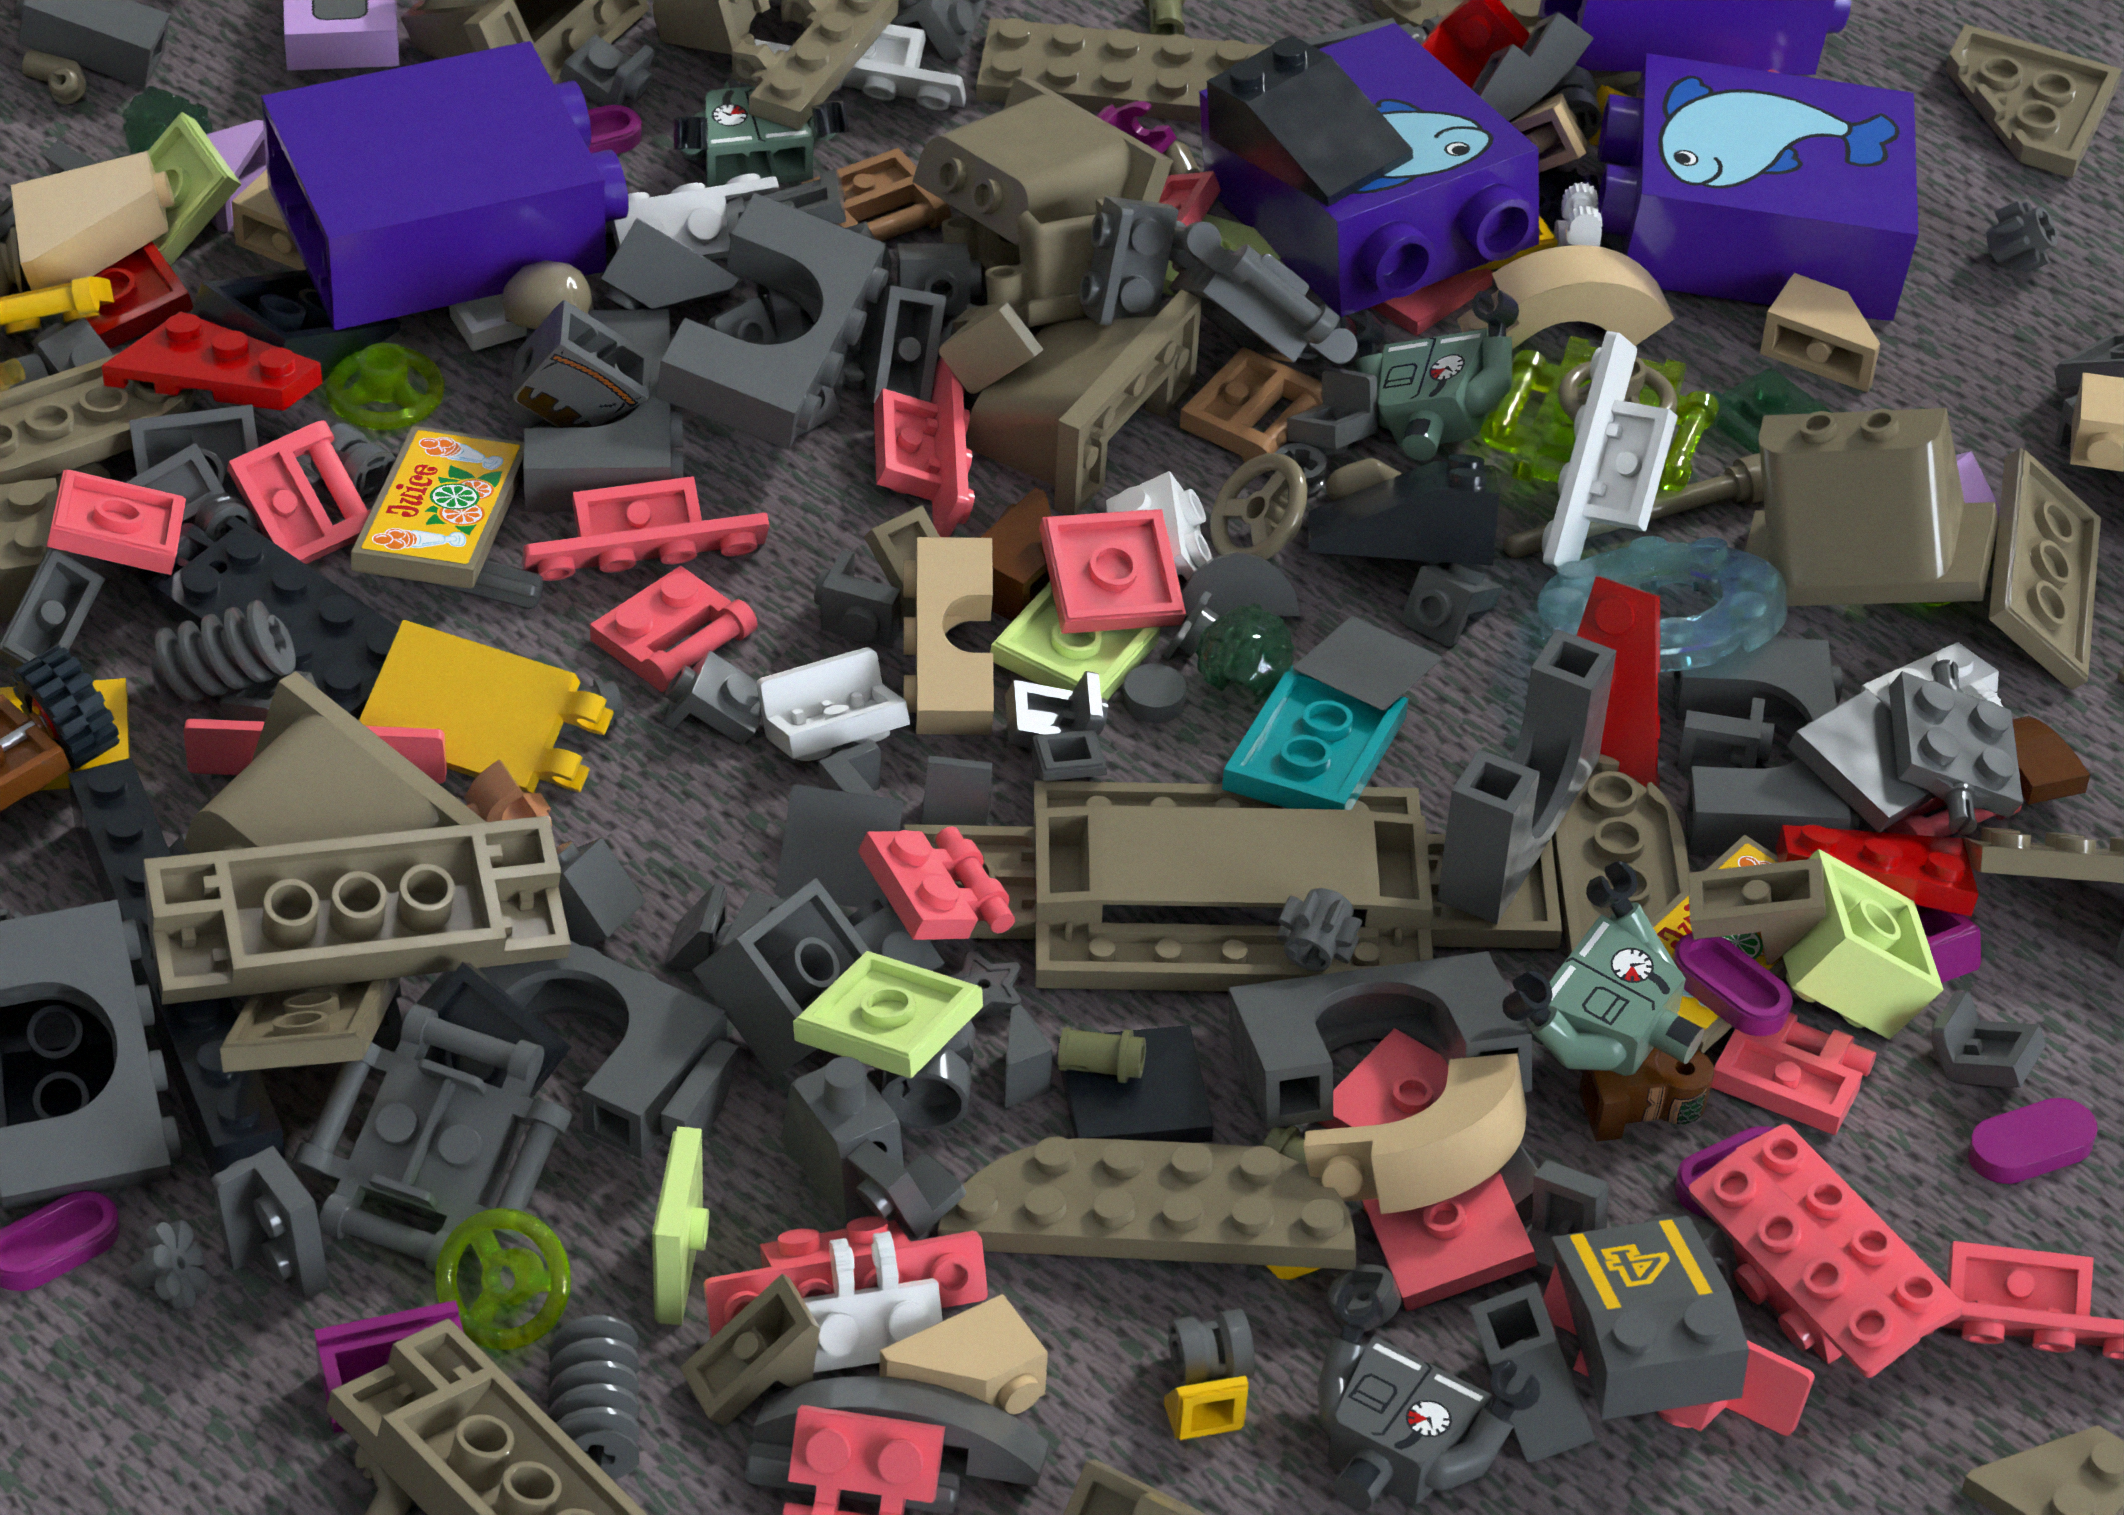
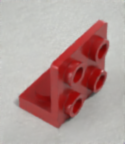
M1465 0L1438 22L1421 46L1471 88L1492 53L1512 44L1521 50L1530 33L1500 0Z

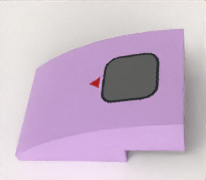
M284 0V39L287 71L399 66L397 0Z

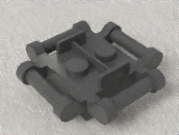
M1180 221L1176 222L1169 260L1173 262L1172 268L1179 274L1168 289L1175 294L1180 290H1184L1202 298L1201 314L1243 347L1267 358L1295 362L1297 358L1313 359L1321 356L1331 363L1343 364L1355 356L1357 340L1354 334L1345 328H1335L1339 321V315L1325 304L1318 307L1307 299L1305 294L1309 289L1308 283L1270 254H1263L1261 256L1248 244H1244L1236 252L1230 249L1226 250L1221 246L1219 230L1209 222H1194L1188 226Z
M415 1004L410 1008L404 1019L401 1040L396 1052L383 1049L371 1042L363 1060L343 1062L308 1143L301 1142L292 1160V1164L297 1168L338 1184L335 1192L328 1197L319 1217L320 1232L339 1239H343L348 1234L426 1261V1268L428 1270L445 1276H450L456 1269L470 1235L478 1237L482 1233L505 1242L519 1244L527 1222L522 1219L556 1136L565 1135L572 1118L571 1112L557 1104L542 1099L529 1098L543 1064V1046L525 1040H520L517 1044H513L438 1019L437 1011ZM432 1045L507 1070V1077L502 1088L486 1084L482 1079L474 1075L424 1059L429 1046ZM369 1072L383 1076L384 1079L350 1158L347 1160L333 1153ZM528 1125L530 1126V1128L525 1137L523 1145L520 1149V1152L514 1163L512 1171L500 1196L496 1208H493V1203L505 1178V1175L516 1152V1149L519 1145L524 1130ZM367 1198L442 1224L443 1227L436 1235L359 1208L363 1199Z

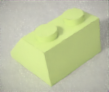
M1817 849L1809 859H1822L1826 916L1782 955L1787 969V982L1792 990L1803 1000L1811 1003L1817 1001L1840 1013L1852 1026L1856 1028L1866 1027L1890 1040L1943 991L1915 902Z

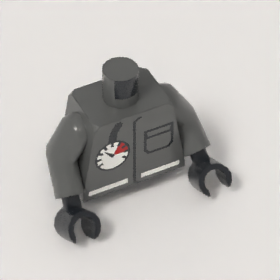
M1352 1285L1344 1287L1339 1293L1336 1303L1338 1313L1344 1321L1340 1336H1332L1317 1384L1319 1424L1323 1432L1330 1437L1328 1460L1331 1464L1343 1469L1334 1482V1490L1338 1497L1350 1507L1366 1510L1370 1508L1381 1491L1384 1490L1411 1505H1417L1432 1490L1443 1492L1483 1476L1515 1425L1510 1420L1513 1412L1524 1411L1538 1402L1541 1393L1537 1378L1533 1374L1530 1375L1522 1390L1515 1394H1507V1385L1515 1376L1518 1366L1513 1360L1500 1362L1494 1368L1491 1375V1387L1498 1396L1492 1405V1394L1376 1336H1373L1367 1345L1361 1343L1363 1332L1374 1328L1382 1318L1383 1308L1381 1301L1375 1293L1369 1313L1360 1318L1348 1315L1347 1311L1353 1298L1354 1287Z

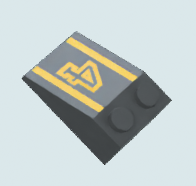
M1689 1216L1560 1235L1551 1238L1552 1251L1602 1420L1742 1398L1749 1355L1748 1343L1731 1290Z

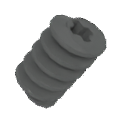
M260 600L249 602L247 620L237 607H231L226 609L224 614V626L215 614L204 615L201 621V632L192 621L181 622L178 628V638L170 628L158 629L155 635L156 649L153 652L151 667L155 687L162 702L170 708H177L184 701L189 703L201 701L207 694L211 696L225 694L230 687L233 689L248 687L252 680L265 682L271 680L276 673L280 676L289 675L295 668L296 654L293 641L284 623L275 615H270L266 606Z
M606 1315L584 1316L570 1321L558 1329L549 1343L550 1387L548 1389V1402L550 1410L548 1417L611 1479H617L631 1473L639 1464V1446L636 1444L639 1440V1423L636 1421L639 1417V1400L636 1398L639 1394V1377L636 1375L639 1371V1355L635 1351L639 1348V1336L632 1326L619 1318Z

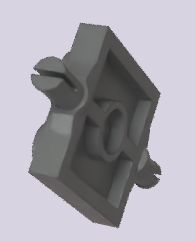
M1945 659L1937 661L1932 665L1931 674L1933 681L1901 671L1889 686L1898 779L1927 789L1940 799H1943L1946 805H1948L1949 830L1952 833L1958 830V835L1962 836L1971 834L1977 828L1974 808L1984 809L2010 818L2023 803L2011 710L2001 707L1992 701L1982 700L1963 693L1959 687L1958 665L1954 661L1950 665V660Z

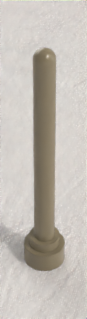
M1760 453L1734 460L1732 467L1726 468L1722 476L1656 494L1649 521L1729 498L1734 502L1744 500L1747 505L1764 501ZM1590 521L1586 539L1619 530L1622 527ZM1547 525L1509 535L1503 543L1506 555L1511 558H1519L1542 551V537Z

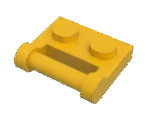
M88 276L73 279L71 283L0 297V329L1 326L5 325L7 335L41 329L40 318L57 314L63 315L64 323L76 322L83 317L86 320L98 317L100 305L114 303L110 280Z

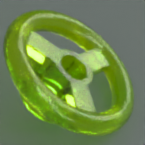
M392 343L373 344L345 357L330 372L326 383L328 402L340 417L356 426L375 430L399 429L422 421L437 409L445 392L443 374L430 358L418 351ZM408 367L421 373L427 381L425 395L415 391L408 383ZM360 370L361 377L350 389L344 390L347 379ZM372 401L382 403L395 402L405 407V409L392 412H375L357 406Z
M487 1209L465 1219L446 1239L436 1265V1291L439 1303L456 1300L464 1334L472 1342L491 1349H519L543 1338L561 1318L568 1303L571 1290L570 1264L559 1238L540 1219L517 1209ZM492 1230H513L530 1238L543 1253L549 1270L544 1269L540 1258L527 1248L513 1247L502 1250ZM471 1243L484 1269L481 1275L483 1291L469 1312L459 1295L457 1269L464 1250ZM504 1266L509 1267L515 1277L514 1286L511 1290L507 1289L501 1282L500 1275ZM540 1292H548L541 1310L527 1323L508 1329L490 1327L501 1306L526 1303L534 1299Z

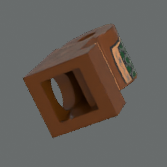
M1654 1047L1636 1073L1624 1076L1610 1070H1583L1578 1092L1596 1142L1622 1139L1625 1124L1659 1119L1672 1124H1687L1696 1121L1703 1115L1706 1109L1714 1077V1067L1708 1056L1700 1050H1697L1690 1061L1684 1064Z

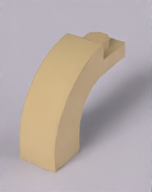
M1571 245L1549 248L1521 257L1492 273L1498 289L1513 297L1519 306L1518 318L1514 324L1506 328V337H1512V349L1549 326L1571 321L1589 322L1602 327L1606 331L1620 333L1636 346L1675 319L1658 282L1647 270L1627 255L1604 247ZM1498 291L1491 295L1495 304L1494 310L1498 305ZM1472 309L1457 318L1462 332L1488 329V323L1476 317Z
M1518 1054L1449 1059L1447 1085L1442 1095L1431 1106L1406 1119L1380 1125L1306 1131L1304 1151L1309 1177H1322L1323 1187L1334 1188L1344 1202L1378 1199L1381 1214L1402 1212L1432 1205L1450 1199L1479 1185L1494 1175L1509 1161L1518 1149L1524 1136L1527 1109Z

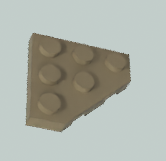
M1965 24L1949 53L1946 72L2020 163L2073 178L2118 88L2122 69Z

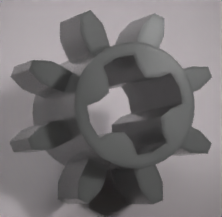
M2018 200L1994 211L1999 223L1987 229L1986 239L1992 256L2000 266L2006 267L2012 264L2015 272L2023 270L2028 273L2050 263L2045 250L2057 245L2058 235L2051 216L2043 207L2039 206L2032 209L2029 202L2021 204Z
M1315 888L1308 892L1304 902L1291 895L1288 897L1278 919L1281 926L1277 932L1276 939L1285 942V954L1293 963L1307 970L1323 971L1330 967L1333 958L1346 964L1349 963L1360 939L1357 933L1362 921L1352 917L1354 912L1353 906L1343 895L1330 889Z

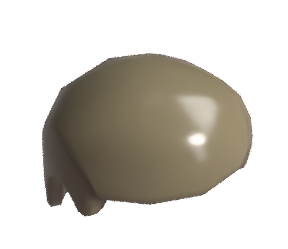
M541 261L523 266L509 279L503 291L502 302L505 321L513 322L520 327L536 330L563 300L588 314V310H594L590 286L581 271L568 263Z

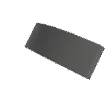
M858 1376L831 1378L800 1384L771 1394L765 1399L753 1426L752 1440L793 1446L797 1410L801 1405L945 1426L943 1445L969 1449L966 1475L1038 1487L1049 1447V1442L1031 1427L987 1402L938 1385L889 1377Z

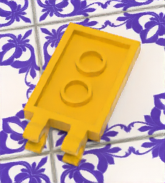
M403 619L359 721L365 726L441 729L445 734L447 769L476 778L486 768L500 759L523 791L534 793L539 780H543L564 789L580 793L590 771L589 767L580 764L582 761L581 755L565 749H553V746L564 722L595 734L605 735L614 712L604 707L607 702L604 697L587 691H577L581 682L573 672Z

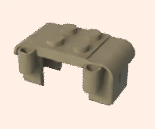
M1096 199V213L1102 212L1104 202L1102 199ZM1025 211L1018 218L1019 246L971 217H953L942 222L943 243H967L970 261H980L981 283L987 289L988 305L1008 302L1027 328L1089 317L1082 311L1083 306L1080 303L1079 289L1084 272L1091 269L1094 247L1091 244V226L1096 214L1040 224L1029 211Z

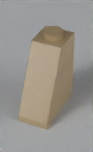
M148 151L11 185L20 264L31 291L71 283L73 279L94 276L169 231L165 207L174 205L172 189L165 171L155 173Z

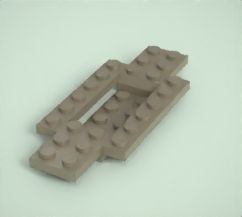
M1034 781L1033 827L905 824V830L922 831L933 849H939L935 842L937 834L942 829L951 826L956 827L964 839H970L976 844L984 858L983 869L989 878L997 879L1009 895L1008 907L1015 917V922L1009 930L1003 933H994L986 921H977L969 938L1035 939V988L1228 991L1229 987L1433 959L1432 947L1559 949L1562 927L1552 838L1547 843L1498 924L1492 923L1437 901L1446 834H1426L1425 816H1421L1419 788L1365 787L1352 810L1288 809L1222 790V784ZM954 881L958 888H964L960 881ZM1326 888L1336 891L1347 898L1352 904L1353 909H1364L1365 927L1359 928L1357 936L1360 939L1348 964L1333 958L1330 967L1326 970L1311 971L1296 965L1287 957L1284 951L1285 942L1276 939L1280 926L1102 923L1103 904L1284 908L1290 895L1304 902L1310 890Z

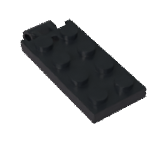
M235 516L225 522L226 534L216 542L210 540L206 533L194 524L184 523L181 525L172 575L137 568L142 580L148 587L151 601L181 622L192 621L200 632L201 621L204 615L215 614L224 626L226 609L237 607L247 620L249 602L260 600L266 606L270 615H275L289 631L296 654L294 671L310 672L320 691L357 720L360 719L399 630L397 625Z

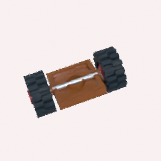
M55 645L11 672L10 680L15 686L13 691L15 696L22 702L20 705L22 711L3 694L0 695V811L28 794L40 791L50 781L68 770L75 771L119 744L120 739L117 737L119 731L112 722L115 719L111 711L103 704L105 702L103 695L100 691H96L92 685L93 679L88 672L84 673L82 671L81 663L76 657L72 658L69 650L65 647L61 648L60 645Z

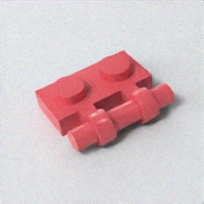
M946 827L937 834L935 842L939 849L932 848L922 831H867L858 853L913 940L969 939L977 921H986L994 933H1003L1013 926L1015 917L1008 907L1009 895L997 879L989 878L983 869L984 858L982 853L972 840L964 839L956 827ZM954 881H960L964 888H958Z
M1789 1012L1784 1027L1777 1033L1769 1036H1752L1735 1029L1714 1066L1711 1088L1836 1136L1859 1092L1862 1076L1868 1077L1871 1072L1877 1052L1854 1044V1036L1834 1029L1831 1034L1799 1023L1797 1022L1798 1015Z
M801 1405L797 1410L788 1481L817 1486L813 1506L786 1502L782 1515H868L839 1510L841 1489L881 1495L879 1515H904L906 1499L933 1503L936 1499L945 1426Z

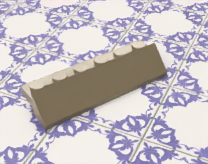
M549 816L144 859L143 864L151 960L154 959L162 1005L456 971L462 962L471 963L475 968L561 959L568 958L571 942L558 887L561 869Z
M449 1318L393 1343L387 1365L331 1390L326 1412L427 1515H648Z

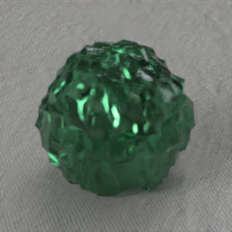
M148 86L142 94L134 96L129 107L122 113L124 121L122 131L125 135V144L129 147L132 155L148 151L181 112L195 119L205 134L212 133L213 125L208 119V108L199 103H190V100L175 94L173 96L172 93L159 89L156 86Z
M1256 603L1248 607L1239 605L1236 609L1229 610L1226 615L1213 621L1199 637V644L1195 651L1198 656L1197 669L1203 674V681L1219 691L1225 690L1229 680L1234 681L1240 686L1247 687L1255 696L1252 705H1258L1261 701H1266L1270 697L1284 673L1291 671L1295 660L1293 657L1294 645L1291 641V633L1284 625L1283 618L1264 611L1262 606Z

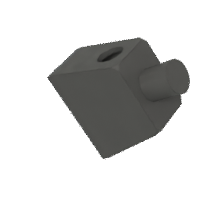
M838 1057L831 1060L825 1067L801 1076L790 1084L782 1141L845 1225L854 1219L875 1215L855 1189L862 1180L847 1156L868 1138L904 1168L900 1123L895 1112L867 1078L865 1066L855 1058Z

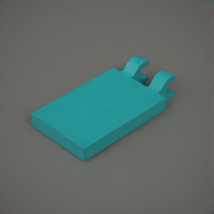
M1289 665L1225 766L1222 790L1288 809L1352 810L1404 723L1407 715L1408 698L1401 696L1390 707L1382 711L1293 669V665Z

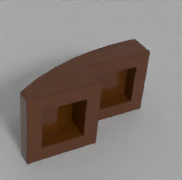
M2026 716L2012 719L2021 790L2028 805L2086 793L2090 773L2070 746L2053 729L2036 718Z

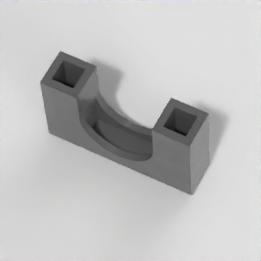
M17 0L14 10V18L21 20L18 44L78 61L80 66L133 85L146 87L165 52L170 14L133 0Z
M754 193L731 233L726 270L793 298L809 313L814 326L806 334L793 341L782 344L761 345L737 339L684 318L661 359L656 397L789 450L800 428L806 431H810L822 402V398L818 397L822 387L832 388L836 383L844 362V355L841 354L845 343L852 346L857 343L867 317V313L863 311L867 302L877 304L889 275L888 270L881 268L885 243Z
M588 310V315L652 354L649 399L636 406L637 409L627 417L604 426L588 428H524L525 512L574 511L572 504L573 492L683 478V451H671V448L683 447L682 411L671 412V408L682 407L656 397L660 362L676 334H670L669 310ZM527 328L526 340L531 336L535 329Z
M1559 629L1555 630L1531 667L1523 724L1512 760L1510 761L1478 749L1452 789L1437 897L1438 902L1498 924L1599 761L1617 650Z
M1679 634L1672 672L1676 720H1685L1687 710L1749 720L1753 697L1765 699L1763 722L1774 724V732L1790 742L1796 731L1837 707L1836 703L1840 702L1842 692L1841 666H1832L1829 640ZM1799 758L1786 765L1767 769L1691 767L1684 806L1688 855L1722 856L1744 835L1777 855L1775 847L1782 825H1818L1832 829L1858 830L1859 814Z
M118 899L0 921V1007L36 1000H61L80 1006L94 1015L103 1024L111 1036L117 1054L115 1068L106 1087L85 1107L59 1117L0 1128V1197L3 1212L54 1202L67 1194L79 1191L101 1193L170 1179V1159L182 1156L175 1117L161 1118L156 1092L168 1090L161 1049L148 1052L143 1028L144 1026L155 1024L148 984L135 986L130 961L142 959L135 919L122 921Z
M570 941L571 946L568 958L477 968L535 1017L562 1012L584 1014L607 1023L622 1036L623 1040L582 1089L583 1133L640 1159L645 1156L663 1134L661 1129V1112L711 1043H714L716 1039L727 1042V1010L716 1006L704 997L691 995L664 983L648 972L637 971L601 955L597 950L589 946L579 945ZM455 971L443 972L416 1004L428 1008Z
M1488 951L1228 988L1230 1044L1267 1129L1334 1120L1333 1061L1329 1053L1353 1042L1384 1039L1394 1028L1439 1053L1448 1066L1449 1059L1517 1053L1523 1091H1532V1032L1525 1020L1513 1021L1504 1014L1503 1000L1511 993Z

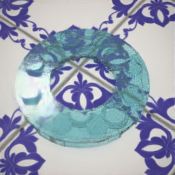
M1644 536L1633 540L1630 543V547L1604 552L1581 561L1566 562L1558 567V573L1544 585L1537 603L1539 630L1542 638L1547 643L1556 629L1577 635L1596 576L1638 589L1640 583L1650 581L1651 590H1657L1659 587L1670 583L1688 584L1693 588V591H1699V583L1709 586L1711 588V596L1718 600L1714 607L1696 616L1687 618L1670 617L1660 620V672L1689 670L1717 664V657L1732 653L1740 644L1743 650L1750 652L1773 638L1783 627L1788 614L1786 582L1779 570L1756 555L1727 547V542L1717 537L1701 538L1692 543H1667L1664 538L1658 536Z

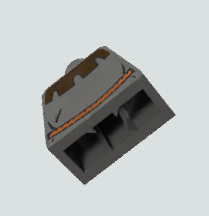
M563 300L515 354L511 383V396L513 398L508 402L509 414L514 422L522 428H532L543 419L558 428L597 427L649 399L652 354L566 300Z

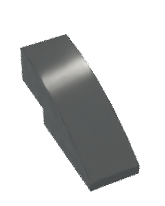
M1557 12L1538 21L1521 50L1512 44L1492 53L1470 89L1509 121L1523 113L1547 94L1576 64L1594 37L1563 14Z

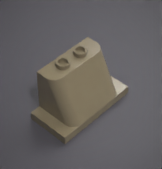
M419 0L400 18L415 48L421 53L437 60L531 41L553 84L566 82L559 77L564 62L594 34L611 44L642 17L650 7L646 0Z
M1014 77L1003 110L934 137L925 145L912 182L1019 246L1018 218L1025 211H1029L1042 224L1096 214V199L1104 201L1105 196L1159 203L1173 160L1029 78Z
M1180 290L1156 317L1113 318L1110 326L1098 324L1091 318L1072 319L1046 324L1035 336V339L1044 350L982 390L969 417L967 448L1054 485V509L1066 515H1078L1105 485L1107 446L1112 436L1145 401V410L1166 418L1195 387L1202 298Z
M1947 408L1875 409L1872 411L1837 413L1817 411L1810 414L1766 415L1763 417L1759 433V449L1765 510H1755L1735 588L1740 606L1777 607L1983 601L1999 519L1995 502H1964Z
M295 671L278 681L251 763L193 817L183 846L192 854L484 823L486 821Z

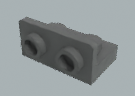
M1111 196L1104 197L1102 212L1096 213L1091 226V244L1094 247L1091 269L1084 272L1079 289L1080 303L1083 306L1082 311L1096 323L1110 326L1113 318L1156 317L1158 315L1179 212L1177 208L1170 204Z
M274 1146L249 1158L238 1160L226 1170L212 1177L211 1185L226 1260L233 1271L264 1257L276 1279L282 1282L290 1278L305 1299L330 1287L315 1200Z

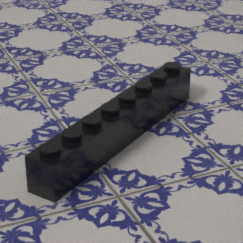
M132 757L68 773L75 828L103 900L107 902L118 899L122 921L135 919L142 959L130 961L133 977L137 986L148 984L155 1018L153 1028L211 1177L226 1170L234 1162L249 1158L271 1146H274L285 1160L282 1127L259 1070L223 1072L220 1048L237 1020L229 997L162 1005L154 959L151 960L143 864L144 859L169 857L171 853Z

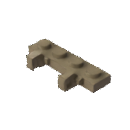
M781 0L782 21L798 22L806 28V31L788 52L785 53L784 50H778L774 54L767 44L749 45L745 40H742L732 51V79L756 88L749 96V115L801 130L812 116L811 107L823 103L898 14V0Z

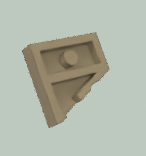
M2096 1425L1972 1469L1965 1476L1961 1492L1998 1515H2124V1441L2101 1426Z

